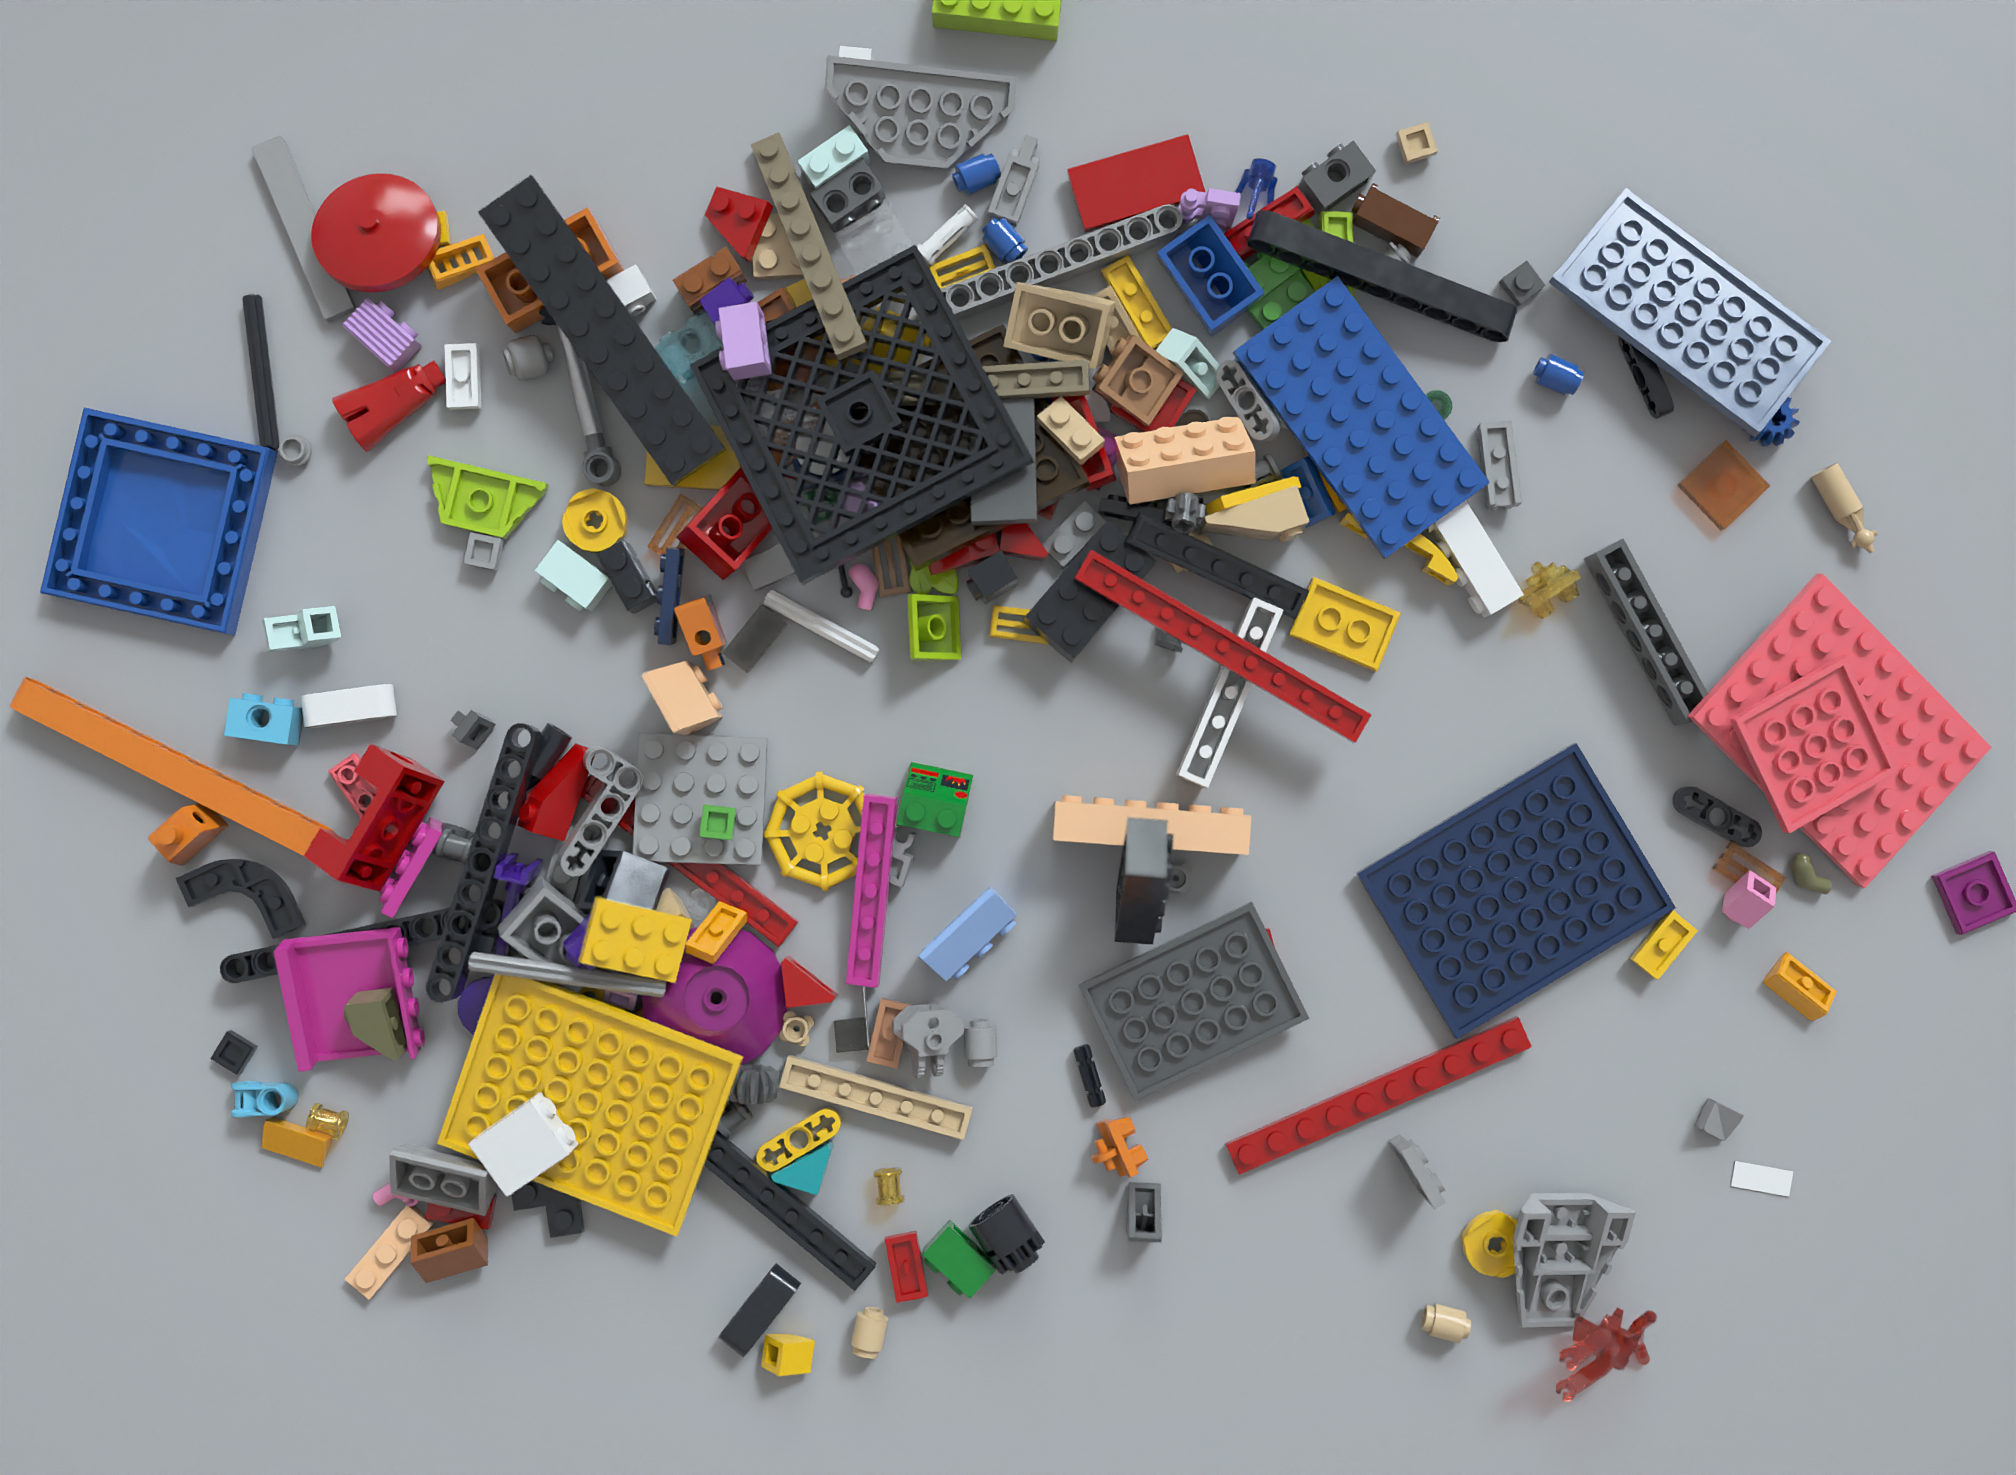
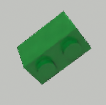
M950 1219L923 1249L922 1255L925 1257L923 1261L928 1268L936 1274L939 1271L949 1279L947 1281L949 1287L960 1296L964 1293L969 1299L996 1271V1267L987 1254Z

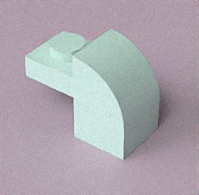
M335 606L302 609L296 615L264 618L262 620L268 652L319 647L333 643L341 637Z

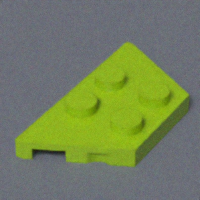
M427 456V463L431 468L434 484H432L434 494L439 503L440 521L447 526L507 539L549 488V484L435 456Z

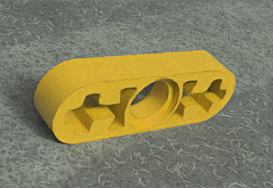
M832 1107L819 1109L763 1143L757 1152L758 1164L769 1172L782 1168L836 1135L842 1124L841 1115ZM821 1115H825L826 1118L833 1117L835 1121L832 1123V1130L829 1131L827 1127H823L816 1133L820 1138L815 1140L813 1130L806 1124L811 1122L812 1128H814L822 1121ZM801 1130L807 1134L808 1144L805 1147L797 1148L791 1143L790 1136L794 1131ZM783 1138L786 1149L792 1155L788 1156L785 1150L776 1158L778 1163H774L772 1160L766 1161L764 1159L767 1154L766 1149L770 1148L771 1151H776L781 1148L783 1144L779 1140Z

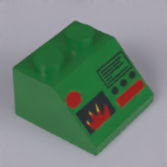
M911 762L897 824L961 837L973 775Z

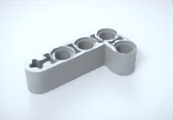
M601 745L589 747L584 753L583 763L593 776L603 781V784L558 854V862L562 870L572 877L581 876L589 869L643 784V776L638 768ZM598 753L606 754V765L601 769L592 768V757ZM625 770H631L635 774L634 781L627 786L620 785V774ZM613 797L617 800V807L614 811L610 813L602 812L601 804L606 798ZM590 825H596L600 828L599 835L593 840L583 837L584 829ZM579 840L584 847L589 848V851H586L583 847L580 850L576 842ZM579 852L578 857L580 858L581 862L579 864L572 863L571 866H569L570 863L568 862L567 857L569 855L575 857Z

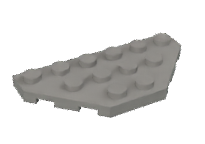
M827 56L826 93L883 163L947 169L1014 110L1015 76Z

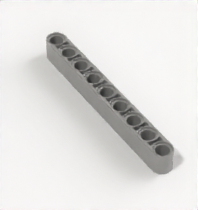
M1162 205L941 288L940 290L957 321L1012 301L1016 284L1012 282L1011 277L1016 273H1023L1028 277L1027 282H1025L1026 284L1049 287L1116 262L1126 255L1132 256L1169 242L1179 234L1183 219L1182 213L1174 205ZM1170 218L1174 221L1175 226L1170 229L1163 228L1159 220ZM1133 229H1141L1146 237L1136 240L1130 236L1129 232ZM1104 240H1111L1116 244V248L1112 251H1106L1101 248L1100 243ZM1074 251H1082L1086 254L1087 258L1083 262H1075L1070 255ZM1045 262H1053L1058 269L1053 273H1045L1040 267ZM986 284H994L999 290L996 294L988 296L981 289ZM957 295H965L969 302L963 307H958L952 303V300Z

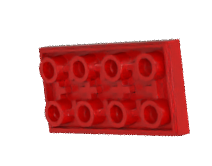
M1188 134L1067 169V175L1084 232L1120 222L1162 205H1180L1181 196L1188 189H1195L1198 192L1206 193Z

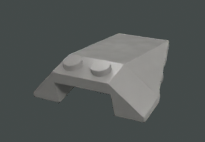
M1531 1193L1520 1210L1513 1237L1519 1325L1522 1328L1578 1326L1597 1294V1291L1594 1289L1602 1274L1608 1275L1612 1269L1609 1263L1618 1248L1623 1250L1627 1244L1636 1212L1589 1193Z

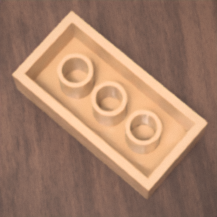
M1239 416L1223 417L1219 420L1202 423L1192 422L1188 425L1171 428L1161 427L1157 430L1141 433L1131 432L1123 436L1114 437L1116 469L1129 504L1171 498L1183 492L1195 494L1255 483V449Z

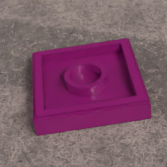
M1988 851L1931 875L1956 934L1963 935L2016 912V899L1995 851Z

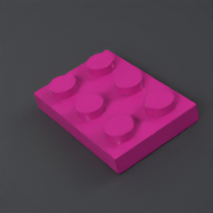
M431 816L427 823L421 821L412 836V849L410 851L404 850L396 863L395 873L397 874L395 878L388 877L379 893L378 901L382 902L381 913L391 918L394 917L442 834L441 821Z

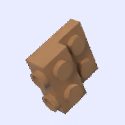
M1136 335L1127 336L1126 339L1121 337L1110 351L1114 357L1108 366L1102 364L1095 372L1092 380L1096 384L1092 390L1116 408L1121 407L1139 422L1149 426L1184 372Z

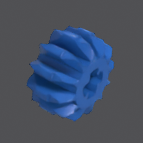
M1788 397L1763 430L1756 437L1751 435L1750 441L1754 442L1760 439L1761 447H1767L1771 443L1774 446H1778L1784 443V438L1789 439L1794 436L1795 433L1792 428L1798 426L1800 421L1793 418V415L1798 413L1799 408L1790 409L1789 407L1792 398Z

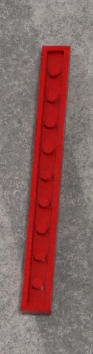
M1090 550L1074 578L1352 743H1356L1372 716L1360 707L1093 550Z
M1515 1016L1228 1141L1225 1144L1240 1175L1518 1054L1532 1046L1519 1017Z

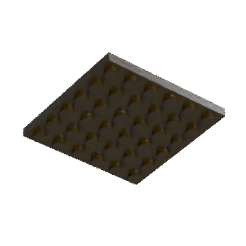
M1003 324L969 340L982 366L1025 364L1018 350L1003 347L1007 331ZM933 358L916 367L929 370ZM940 360L938 369H946L942 360ZM1034 398L1037 511L1090 486L1089 479L1082 466L1037 422V416L1048 407L1044 398ZM925 405L923 415L937 418L941 405ZM902 406L901 409L915 412L917 406ZM948 407L944 420L958 424L962 411ZM854 409L851 417L854 420H862L867 416L868 409ZM970 414L966 423L967 427H970ZM899 417L904 427L897 431L908 434L912 420ZM919 422L915 436L930 439L934 426ZM941 428L937 442L951 445L955 432ZM962 435L958 448L970 451L969 435ZM891 438L887 451L900 455L905 441ZM882 439L869 446L879 449ZM912 443L908 457L922 461L927 447ZM934 449L930 463L944 467L948 453ZM862 453L860 458L862 467L872 470L876 456ZM956 455L953 465L966 458ZM883 459L879 472L893 476L898 462ZM905 465L901 479L915 482L919 468ZM927 471L924 481L938 473ZM876 480L874 491L878 496L886 498L890 483ZM898 486L895 496L908 490V488ZM971 497L906 530L899 534L898 537L915 570L918 571L1011 524L972 526Z

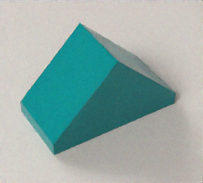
M831 1140L803 1154L782 1168L773 1171L771 1175L773 1182L818 1195L833 1149Z

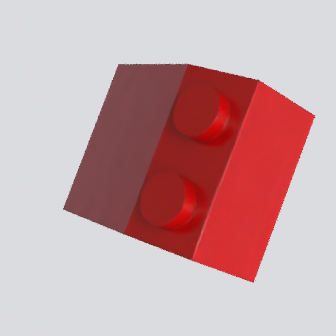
M742 467L731 476L676 536L681 543L722 580H725L736 571L772 530V526Z

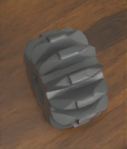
M751 1063L741 1065L729 1100L750 1105H762L774 1101L777 1097V1090H779L778 1071L771 1066H764L763 1064Z

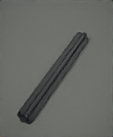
M248 294L243 296L242 301L260 446L274 450L279 448L280 440L263 301L260 295Z

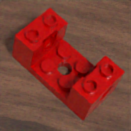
M370 743L354 772L379 789L371 800L369 807L354 829L350 839L342 838L333 831L320 828L304 857L337 881L380 892L445 781L412 758Z

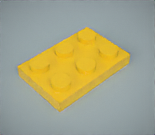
M595 897L578 961L584 964L675 983L692 919Z

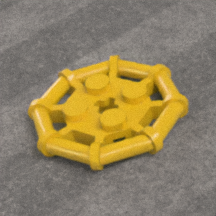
M818 771L816 775L785 790L780 789L776 793L778 797L766 831H763V838L767 839L781 869L780 874L784 878L788 876L822 888V891H829L830 887L856 875L858 856L856 857L850 849L856 833L860 832L861 826L855 825L848 808L855 802L862 817L864 787L861 785L855 786L824 775L823 771ZM817 788V799L802 806L793 800ZM824 788L848 796L843 804L826 799ZM789 805L795 811L789 830H779ZM820 822L824 826L830 825L831 827L827 840H823L822 837L816 838L814 834L817 830V824ZM780 837H790L797 851V855L792 861ZM844 856L852 862L829 874V863ZM802 859L821 865V874L806 870L797 865Z

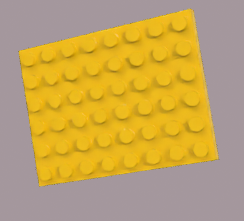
M495 974L437 1144L479 1160L468 1144L482 1131L541 1092L545 1098L553 1102L556 1114L563 1124H567L573 1130L578 1145L569 1155L532 1179V1181L677 1237L684 1223L743 1056L548 981Z

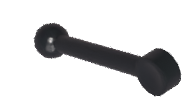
M844 564L838 567L842 584L840 594L843 598H849L852 596L853 590L848 586Z

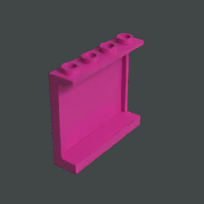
M400 927L285 939L274 950L298 1072L312 1070L316 1062L383 1055L352 1035L350 1025L344 1017V1005L356 992L390 987L394 988L404 1023L408 1044L405 1052H409L410 1059L416 1058L421 1047L425 1045V1032L423 1027L418 1025L417 1017L420 1013L418 998H413L412 993L414 973L412 968L407 966L408 941L406 938H402Z

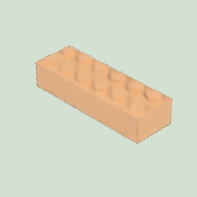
M1062 795L1061 801L1054 802L1052 840L1123 845L1127 818L1168 820L1167 833L1173 834V849L1249 855L1251 816L1243 815L1244 809L1221 807L1220 813H1211V806L1189 805L1188 811L1179 810V804L1157 802V809L1146 808L1147 801L1125 800V806H1115L1114 799L1093 798V804L1082 803L1081 796Z

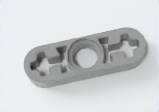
M1226 360L1222 362L1216 371L1217 382L1250 436L1261 441L1275 439L1280 432L1281 424L1267 399L1238 361ZM1230 369L1237 370L1234 377L1243 386L1239 387L1235 381L1228 380L1231 376ZM1251 391L1255 397V402L1250 409L1246 410L1242 406V398L1245 393ZM1259 418L1264 421H1269V423L1266 425L1267 432L1259 431L1262 428V423L1259 420Z

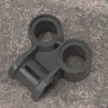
M442 822V834L434 846L432 854L437 857L462 862L464 865L475 832ZM485 853L479 858V866L484 871L488 870L491 866V859Z

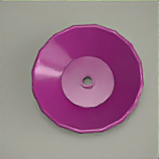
M698 927L689 930L686 942ZM744 930L738 932L714 964L686 953L684 948L676 982L666 981L664 996L660 998L641 995L644 1019L743 1056L741 1065H745L759 1057L767 1050L781 1032L784 1023L783 1017L788 1009L786 1008L782 967L771 948L751 932ZM720 992L723 999L720 1004L715 1005L710 1001L712 993Z

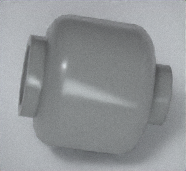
M536 335L513 339L508 342L507 350H503L509 374H515L519 380H527L545 375L548 372V362L553 361L549 344H542Z

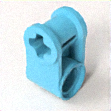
M240 1081L231 1083V1089L235 1090L234 1109L231 1111V1116H273L283 1113L296 1105L299 1097L298 1091L295 1086L286 1082ZM275 1092L281 1096V1106L274 1101Z

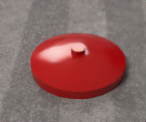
M385 173L360 176L335 189L319 207L311 230L314 254L326 273L346 288L367 293L393 290L415 279L433 260L441 239L440 217L427 193L407 178Z

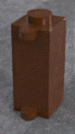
M1372 183L1366 196L1359 194L1351 209L1352 212L1356 213L1353 225L1387 243L1392 242L1395 246L1401 244L1410 255L1418 258L1431 238L1440 217L1434 215L1431 218L1377 190L1378 185Z

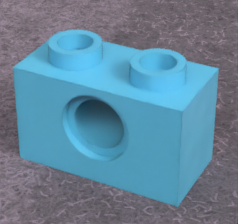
M242 693V699H229L224 736L299 746L303 713L302 708L293 707L294 700L274 697L273 704L262 702L263 696ZM264 711H267L270 716L269 723L266 726H263L260 721Z

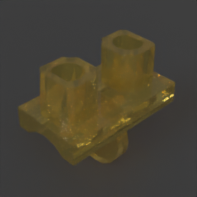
M1535 562L1531 565L1533 575L1526 579L1529 587L1522 591L1524 595L1517 600L1520 604L1529 607L1536 617L1544 619L1555 610L1549 600L1551 597L1557 594L1560 601L1568 602L1580 595L1576 581L1581 577L1576 569L1571 571L1565 565L1557 568L1552 562L1544 567L1540 562Z

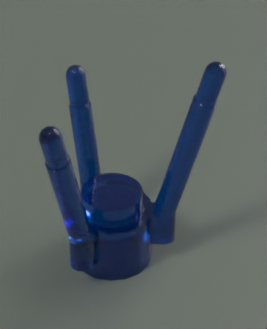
M1263 158L1253 159L1250 169H1244L1242 179L1235 190V193H1242L1247 183H1249V188L1253 190L1246 215L1248 220L1253 217L1260 192H1265L1268 188L1267 205L1274 201L1278 178L1274 176L1276 165L1270 160Z

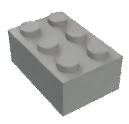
M540 878L500 923L498 929L502 939L530 960L575 966L566 958L565 955L568 952L563 942L587 915L576 908L577 905L543 878ZM562 984L569 990L577 993L583 988V986Z

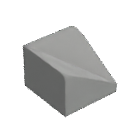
M1708 1098L1695 1127L1725 1141L1742 1121L1744 1115Z

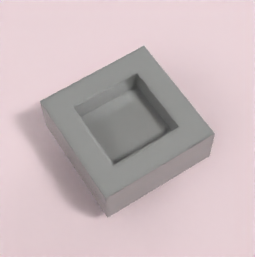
M470 532L463 563L498 571L504 540Z

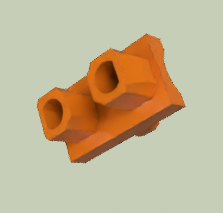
M1131 1118L1104 1119L1096 1123L1102 1138L1094 1141L1098 1152L1091 1156L1093 1163L1103 1162L1107 1171L1116 1169L1120 1177L1128 1175L1131 1178L1139 1174L1137 1168L1144 1164L1148 1157L1141 1144L1128 1148L1124 1138L1135 1133V1127Z

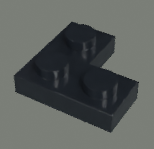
M532 1180L512 1193L514 1211L546 1206L550 1238L579 1234L585 1230L580 1199Z

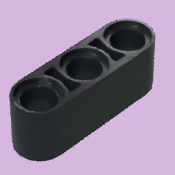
M776 1263L726 1325L718 1338L744 1358L795 1294L801 1282Z

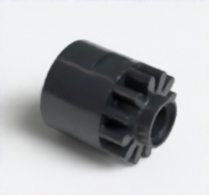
M1014 1194L1008 1195L986 1208L968 1225L978 1243L1001 1274L1006 1273L1008 1270H1013L1017 1274L1027 1269L1039 1258L1036 1251L1040 1250L1045 1243Z

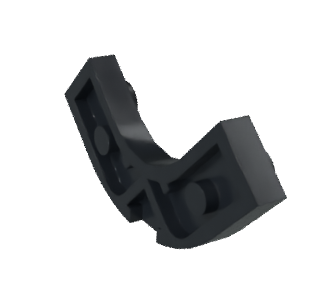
M245 859L219 860L175 878L188 907H194L223 893L231 891L243 893L251 898L259 908L273 939L306 925L297 902L285 881L273 870L258 862Z

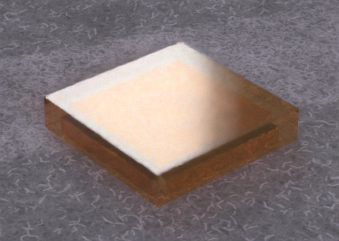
M1727 440L1713 450L1677 485L1720 531L1726 529L1770 487L1768 482Z

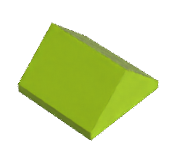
M908 594L910 659L912 662L961 660L959 596Z

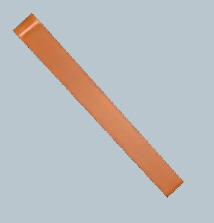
M24 677L9 705L17 712L303 856L320 828L333 831L322 823L35 679Z

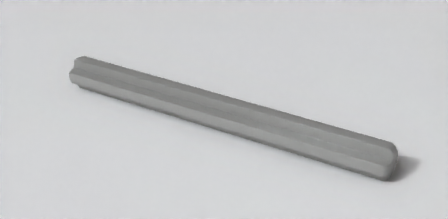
M473 952L468 962V969L471 971L660 998L664 996L666 990V981L650 977L597 969L590 971L588 968L583 967L578 968L576 966Z

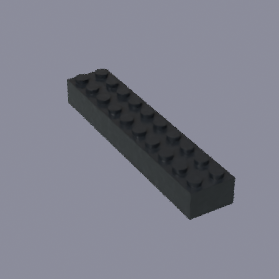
M532 174L478 211V214L671 485L676 486L726 451L722 442Z

